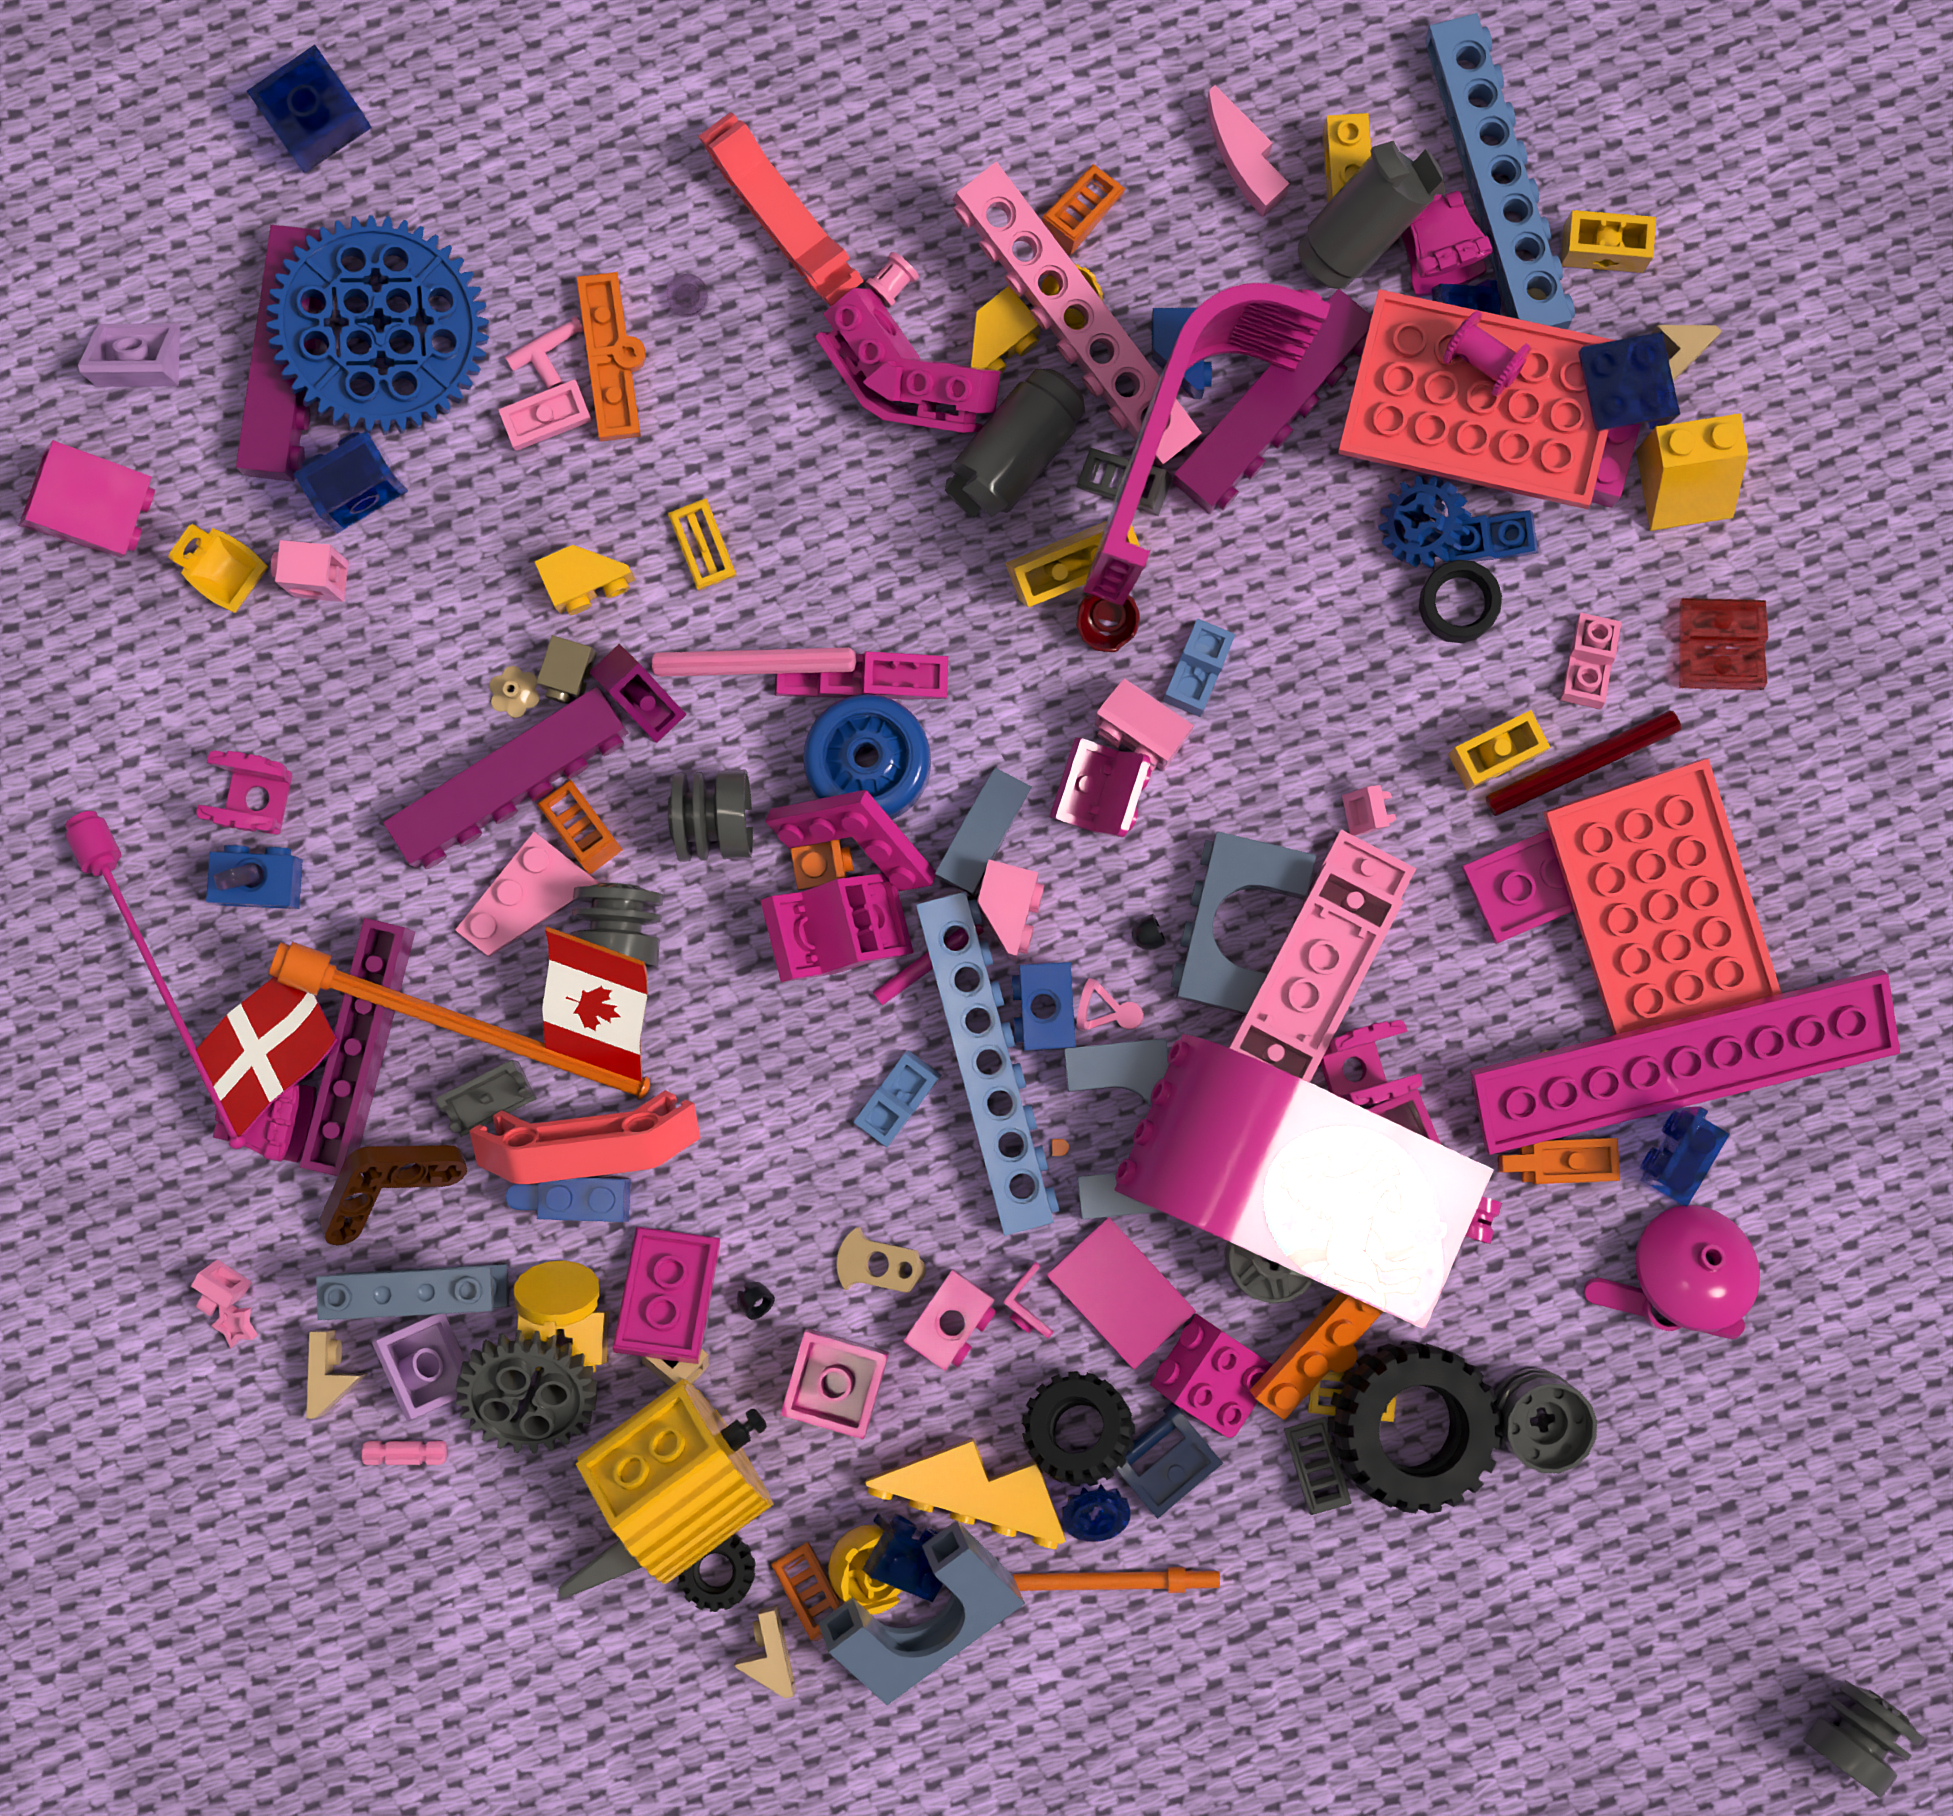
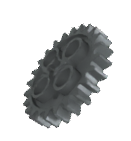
M517 1330L515 1340L510 1341L507 1336L500 1333L497 1346L486 1339L483 1341L482 1352L472 1349L469 1361H463L456 1384V1391H458L456 1405L462 1406L461 1419H471L469 1430L476 1431L483 1428L482 1441L485 1442L492 1437L498 1438V1449L503 1448L507 1442L513 1443L515 1453H519L522 1445H529L531 1452L536 1454L538 1444L544 1443L550 1451H553L555 1439L567 1445L570 1443L571 1433L581 1435L583 1423L590 1424L592 1411L595 1410L597 1401V1380L592 1379L593 1367L584 1366L585 1355L583 1353L571 1356V1343H567L561 1348L557 1347V1336L555 1335L551 1336L547 1342L540 1341L539 1331H535L531 1340L524 1338L521 1330ZM541 1367L536 1374L535 1385L530 1386L531 1377L535 1369ZM524 1398L522 1409L518 1417L512 1418L513 1416H515L518 1410L519 1400H522Z

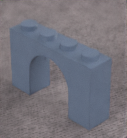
M1219 831L1216 832L1213 841L1205 840L1200 864L1207 866L1204 882L1195 881L1190 905L1197 907L1194 923L1186 921L1180 946L1188 948L1184 964L1176 962L1170 987L1178 989L1177 999L1243 1015L1247 1014L1267 974L1239 967L1230 962L1221 953L1213 934V921L1216 910L1226 897L1244 889H1261L1304 899L1307 896L1316 860L1315 854Z
M1162 1038L1065 1048L1064 1057L1068 1092L1123 1088L1138 1094L1151 1107L1150 1098L1152 1090L1156 1083L1165 1076L1170 1064L1168 1063V1055L1172 1047H1167V1039ZM1116 1173L1077 1177L1082 1220L1161 1212L1114 1191L1117 1185Z
M957 1520L922 1545L933 1574L952 1591L949 1602L934 1618L914 1627H889L876 1620L852 1597L818 1622L828 1652L886 1705H889L1025 1604L1013 1575Z

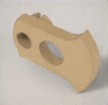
M861 1227L855 1228L846 1236L837 1255V1273L844 1290H848L856 1283H865L910 1293L915 1284L921 1282L926 1274V1266L920 1259L918 1250L872 1241L865 1237ZM876 1252L883 1253L888 1259L887 1272L880 1277L873 1275L868 1267L869 1258ZM907 1263L912 1266L910 1277H907L904 1273Z

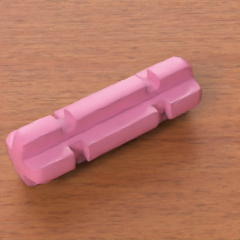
M367 1441L363 1443L361 1451L362 1462L365 1465H380L382 1462H385L386 1465H420L423 1462H426V1465H441L446 1462L447 1446L444 1441H429L426 1444H423V1441H389L386 1444H383V1441Z

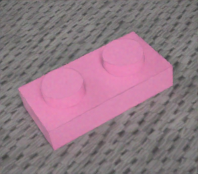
M576 379L498 409L515 451L593 421Z

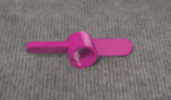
M1592 1278L1584 1286L1585 1297L1593 1304L1643 1316L1648 1324L1657 1329L1675 1331L1682 1328L1672 1322L1669 1324L1657 1322L1652 1313V1304L1641 1288L1603 1278ZM1741 1318L1727 1328L1704 1333L1727 1339H1736L1743 1333L1745 1323Z

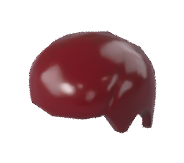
M1088 593L1079 604L1076 617V627L1082 641L1095 651L1103 652L1119 651L1121 647L1134 638L1140 622L1139 609L1134 598L1130 595L1122 606ZM1099 619L1116 622L1117 624L1106 626ZM1100 632H1108L1110 635L1105 636Z

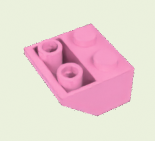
M1125 678L1100 707L1095 719V726L1100 730L1097 735L1103 741L1117 749L1122 743L1134 753L1150 756L1149 767L1151 772L1156 767L1163 772L1165 771L1194 727L1193 724Z
M988 859L978 897V907L1008 959L1017 961L1019 952L1028 953L1034 926L1025 923L1030 912L1038 913L1044 885L1037 883L1039 872Z

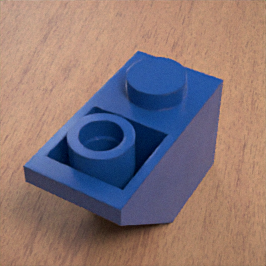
M1198 307L1153 308L1151 317L1152 360L1162 369H1164L1182 328ZM1204 359L1194 364L1185 372L1180 385L1193 399H1202L1204 387L1212 386V363L1204 362Z

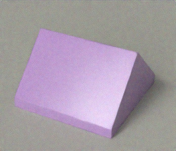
M180 323L98 324L78 364L79 371L96 387L179 386Z
M436 1314L372 1342L407 1422L456 1400L458 1392L456 1391L457 1379L461 1372L462 1363L466 1360L445 1314Z

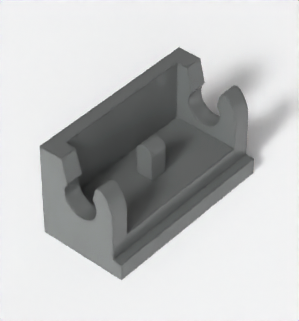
M510 1060L435 1098L439 1108L447 1113L451 1121L449 1124L450 1129L454 1133H459L460 1137L469 1134V1130L479 1124L483 1126L493 1121V1115L501 1110L510 1113L537 1099L519 1061Z

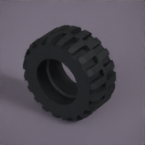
M1402 1341L1397 1346L1389 1343L1377 1347L1378 1353L1373 1356L1367 1353L1356 1361L1359 1367L1354 1372L1347 1370L1340 1381L1345 1386L1341 1394L1333 1393L1330 1403L1336 1407L1335 1416L1328 1417V1430L1333 1432L1335 1440L1331 1441L1330 1444L1333 1454L1340 1458L1342 1462L1340 1468L1348 1478L1356 1483V1487L1382 1504L1390 1508L1392 1506L1396 1507L1402 1512L1416 1514L1418 1510H1423L1430 1514L1441 1512L1443 1504H1448L1452 1507L1464 1502L1462 1494L1465 1491L1469 1490L1476 1493L1484 1485L1478 1478L1484 1470L1492 1473L1497 1461L1490 1459L1493 1448L1501 1449L1503 1436L1496 1433V1425L1503 1424L1501 1410L1493 1406L1492 1402L1497 1399V1396L1492 1386L1485 1384L1482 1381L1484 1375L1475 1366L1466 1363L1464 1358L1428 1343L1420 1344L1415 1341ZM1413 1386H1424L1435 1390L1443 1397L1449 1412V1432L1444 1445L1433 1458L1423 1464L1406 1467L1393 1462L1384 1453L1379 1434L1381 1417L1386 1406L1398 1393Z

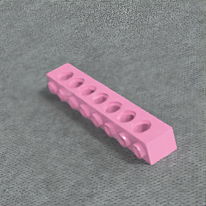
M996 161L955 194L952 199L956 204L953 211L967 229L973 226L982 240L979 242V245L985 255L993 263L999 260L1008 272L1005 279L1011 289L1019 297L1024 294L1034 308L1030 311L1036 322L1042 329L1047 330L1050 328L1059 339L1056 346L1061 355L1068 363L1076 362L1085 374L1082 377V381L1091 394L1096 398L1100 395L1111 408L1107 413L1112 422L1121 431L1127 429L1136 441L1142 425L1141 414L1144 409H1148L1160 377ZM992 207L1002 209L1007 216V225L1004 227L992 226L987 220L986 211ZM1018 241L1028 243L1033 250L1032 260L1027 262L1018 260L1012 251L1013 243ZM1050 275L1056 279L1059 287L1056 295L1048 296L1041 292L1038 286L1040 276ZM1067 309H1076L1081 312L1084 318L1082 329L1074 330L1066 325L1064 313ZM1100 342L1108 348L1109 360L1107 363H1097L1092 359L1090 355L1092 343ZM1118 376H1127L1133 381L1135 390L1132 397H1123L1117 392L1115 382ZM1175 399L1153 461L1156 467L1163 465L1202 434L1177 399Z

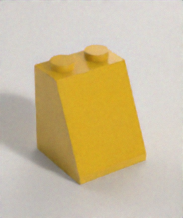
M1741 413L1656 426L1636 449L1650 531L1732 519L1748 459V449Z

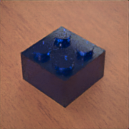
M313 45L247 90L251 99L304 174L372 128L357 103L316 45Z
M367 430L361 434L354 432L345 436L338 442L336 449L326 455L316 454L302 463V469L294 473L318 516L337 534L408 492L384 449Z

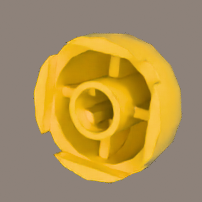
M880 1524L859 1525L847 1531L836 1542L831 1551L828 1564L831 1586L845 1603L853 1597L871 1615L880 1614L894 1607L900 1601L897 1595L903 1590L905 1585L909 1589L912 1586L917 1570L914 1549L899 1533Z

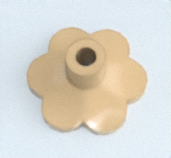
M516 666L507 667L502 675L495 676L490 681L489 688L493 693L491 699L492 707L499 712L506 711L512 718L523 716L527 708H533L539 702V694L535 690L537 686L536 676L530 672L522 673ZM515 687V690L510 693V688Z

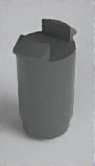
M1394 141L1372 147L1370 150L1371 156L1308 225L1307 234L1298 243V255L1301 266L1315 282L1327 288L1345 289L1355 278H1361L1434 200L1436 193L1441 195L1446 193L1441 168L1426 149L1413 162L1398 150Z
M1047 368L1035 369L1025 382H1019L951 464L955 475L949 477L945 485V491L949 497L973 518L981 509L990 517H993L998 512H1010L1076 431V423L1085 414L1084 398L1080 390L1068 378L1053 369Z

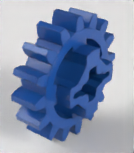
M1420 475L1416 476L1415 486L1413 487L1404 481L1401 482L1402 493L1399 496L1392 493L1388 495L1389 500L1393 503L1391 508H1381L1380 513L1388 518L1387 522L1378 526L1381 532L1389 534L1382 541L1383 545L1393 550L1392 555L1401 562L1406 559V563L1415 568L1418 567L1421 561L1429 568L1434 567L1435 557L1437 556L1445 562L1449 561L1447 550L1452 547L1460 551L1462 546L1457 541L1458 536L1469 535L1470 532L1462 526V521L1471 518V513L1461 508L1466 504L1467 499L1460 493H1456L1457 487L1448 481L1443 484V480L1435 475H1432L1429 482ZM1442 501H1444L1447 506L1448 517H1446L1443 513L1445 505L1442 503ZM1401 526H1403L1404 529L1406 530V531H1405V534H1404V538H1403V535H1402Z

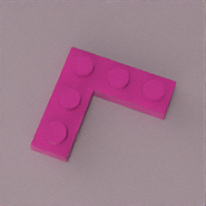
M867 790L772 808L765 820L780 841L789 849L853 837L865 851L866 855L873 860L891 884L899 891L932 886L936 877V871Z

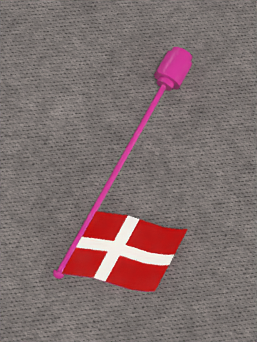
M85 811L76 814L65 823L67 830L65 837L83 873H93L94 876H104L231 1138L229 1146L233 1149H240L245 1144L244 1135L274 1101L320 1064L337 1042V1038L315 995L277 982L278 978L273 976L257 991L230 1011L196 1048L111 873L116 868V862L121 858L122 854L105 819L99 817L95 811Z

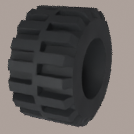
M1078 1371L1068 1372L1069 1376L1063 1378L1058 1374L1051 1377L1052 1383L1048 1386L1042 1383L1036 1389L1039 1392L1035 1399L1030 1397L1026 1404L1029 1411L1022 1418V1425L1025 1427V1433H1022L1024 1443L1028 1446V1453L1032 1459L1053 1479L1061 1483L1067 1482L1070 1486L1077 1487L1085 1483L1088 1486L1097 1485V1480L1102 1478L1108 1480L1113 1477V1471L1118 1466L1122 1469L1127 1462L1125 1459L1127 1452L1132 1453L1134 1446L1132 1434H1135V1424L1131 1418L1133 1415L1120 1393L1105 1379L1101 1380L1095 1374L1088 1372L1086 1375H1080ZM1075 1406L1093 1407L1099 1412L1103 1420V1430L1100 1439L1092 1448L1085 1452L1068 1453L1064 1451L1055 1439V1429L1059 1418L1065 1411Z

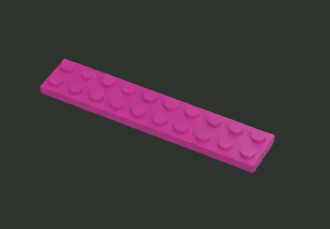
M1880 969L1470 1070L1484 1147L1486 1152L1491 1155L1901 1053L1889 975Z

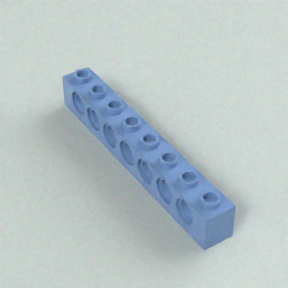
M1478 13L1429 25L1425 40L1478 221L1484 236H1488L1493 248L1489 257L1507 316L1568 330L1572 318L1575 317L1573 300L1570 294H1564L1560 282L1563 279L1561 261L1558 255L1552 256L1548 243L1551 240L1549 222L1545 216L1540 217L1536 204L1539 202L1538 187L1534 178H1528L1525 168L1527 164L1526 148L1522 140L1517 141L1513 129L1516 125L1515 112L1511 102L1505 103L1501 89L1504 88L1503 73L1499 64L1493 65L1489 52L1492 51L1490 31L1487 26H1481ZM1467 60L1472 62L1476 68L1464 69L1457 62ZM1480 98L1486 102L1487 106L1475 107L1469 102V99ZM1485 135L1492 136L1497 139L1499 144L1494 146L1487 145L1482 142L1480 137ZM1496 173L1504 174L1511 182L1500 184L1493 179L1492 175ZM1508 211L1516 212L1523 221L1517 223L1510 222L1503 213ZM1527 250L1534 256V260L1523 261L1517 257L1515 251ZM1538 288L1542 290L1546 295V299L1535 300L1531 298L1527 289Z
M965 891L916 904L1004 1236L1054 1223L1052 1213L1060 1210L1053 1186L1045 1188L1041 1176L1042 1171L1049 1169L1042 1145L1033 1146L1030 1130L1037 1129L1032 1105L1023 1106L1018 1090L1026 1088L1021 1064L1012 1065L1008 1048L1014 1047L1015 1042L1010 1023H1001L997 1007L1004 1005L999 982H990L986 966L994 963L988 941L983 940L979 942L975 925L983 923L977 900L968 901ZM953 927L964 929L969 936L968 944L959 951H952L944 944L945 933ZM963 968L974 969L980 977L978 987L971 992H963L955 985V976ZM973 1009H983L991 1018L989 1028L983 1033H973L966 1026V1016ZM987 1049L996 1051L1002 1060L1001 1068L992 1075L982 1073L976 1064L978 1055ZM995 1091H1005L1012 1098V1108L1005 1115H995L988 1108V1098ZM1008 1132L1019 1134L1024 1142L1022 1151L1013 1157L1004 1155L998 1146L1001 1136ZM1023 1173L1029 1175L1034 1180L1035 1186L1029 1196L1019 1198L1012 1194L1009 1184L1015 1175Z

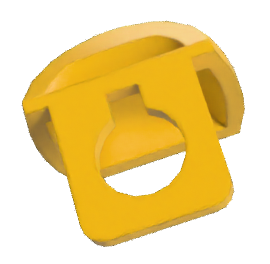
M190 524L168 555L169 559L184 567L181 574L197 591L215 604L233 613H236L268 568L267 564L254 551L237 539L214 528L207 533L194 524ZM194 538H197L196 545L198 547L194 553L189 552L183 555L187 544Z

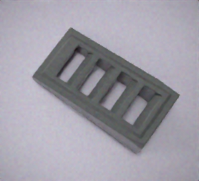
M1090 448L1076 487L1115 500L1129 459ZM1104 462L1108 465L1101 485L1090 482L1093 470L1094 481L1100 463ZM1155 466L1151 467L1137 509L1159 516L1172 481V476L1167 470ZM1118 467L1123 469L1116 489L1110 488ZM1149 478L1153 479L1154 482L1148 498H1144L1143 494Z
M1322 1417L1284 1428L1308 1513L1314 1515L1351 1504L1339 1459L1333 1454L1330 1442L1333 1440L1328 1430L1326 1418ZM1321 1433L1323 1441L1302 1447L1298 1446L1297 1439ZM1326 1450L1327 1458L1304 1464L1302 1456ZM1331 1467L1333 1475L1309 1481L1307 1474ZM1336 1485L1338 1492L1314 1498L1313 1491Z
M619 1539L559 1586L558 1592L562 1598L570 1597L640 1569L642 1566L638 1563L635 1556L628 1552L623 1542Z

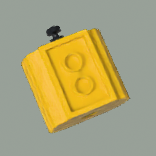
M681 1379L576 1457L578 1460L576 1466L611 1530L617 1534L628 1552L635 1556L638 1563L643 1568L645 1567L651 1576H654L656 1580L661 1581L663 1584H668L774 1505L768 1490L742 1448L751 1441L749 1432L755 1429L758 1433H762L766 1429V1421L762 1415L753 1408L746 1412L747 1421L742 1424L739 1420H735L728 1426L718 1411L713 1408L710 1401L704 1398L703 1394L686 1379Z

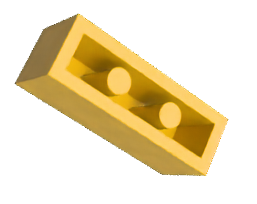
M1107 521L1005 562L1019 601L1029 608L1084 585ZM1131 523L1125 542L1140 547Z

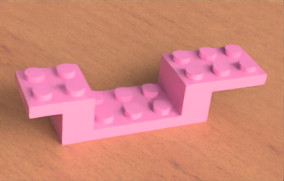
M1341 829L1308 890L1307 896L1301 904L1303 907L1247 1014L1242 1017L1227 1047L1310 1083L1404 902L1401 898L1417 868Z

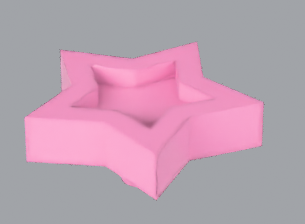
M219 1305L220 1318L211 1327L224 1334L230 1349L241 1339L253 1340L258 1336L250 1323L251 1307L238 1309L232 1305L225 1309Z

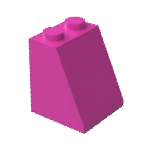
M52 440L45 448L19 526L121 558L125 556L127 550L134 552L138 544L142 528L135 525L140 510L147 513L155 494V489L149 487L152 476Z

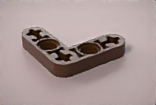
M451 1145L368 1146L353 1151L346 1158L320 1216L319 1223L326 1242L339 1246L348 1244L358 1238L382 1188L445 1187L458 1183L467 1174L468 1169L460 1149ZM415 1163L413 1166L407 1169L398 1170L405 1165ZM362 1193L358 1197L345 1200L347 1197L351 1195Z

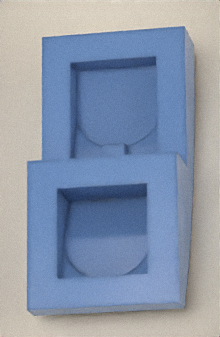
M1197 618L1165 693L1163 702L1201 717L1236 634Z
M907 1050L853 1123L885 1147H888L942 1075Z

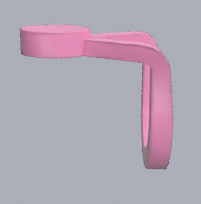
M1093 978L1087 980L1077 1014V1028L1080 1031L1095 1028L1116 1020L1125 1029H1135L1142 1024L1144 1013L1138 1004L1125 1002L1119 1005L1099 984L1098 980ZM1093 990L1114 1009L1115 1013L1087 1021L1088 1006Z

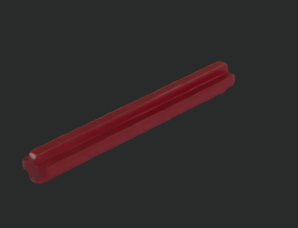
M1667 711L1490 793L1486 797L1487 806L1494 816H1498L1681 730L1680 720L1674 711Z

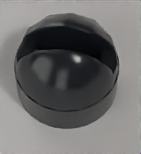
M1154 914L1143 917L1135 923L1132 929V940L1138 947L1145 950H1154L1166 945L1163 933H1160L1157 926H1160Z
M760 1282L744 1284L746 1290L737 1293V1304L748 1319H758L771 1309L775 1297ZM763 1298V1301L759 1306H754L757 1301Z

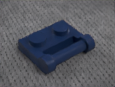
M1173 1402L1163 1410L1165 1415L1133 1441L1132 1453L1127 1452L1125 1456L1127 1462L1121 1469L1119 1466L1116 1468L1157 1519L1223 1464ZM1177 1427L1184 1438L1138 1475L1131 1465Z

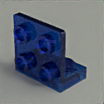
M1662 332L1584 346L1579 350V359L1596 431L1646 422L1649 423L1651 430L1656 426L1670 424L1680 415Z
M1701 1106L1685 1107L1680 1113L1674 1110L1662 1128V1132L1667 1136L1660 1148L1652 1147L1640 1166V1169L1645 1171L1640 1181L1688 1207L1730 1135L1728 1132L1704 1119L1708 1110Z

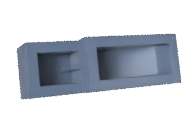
M994 768L935 872V876L974 896L984 877L988 859L994 860L1032 786Z

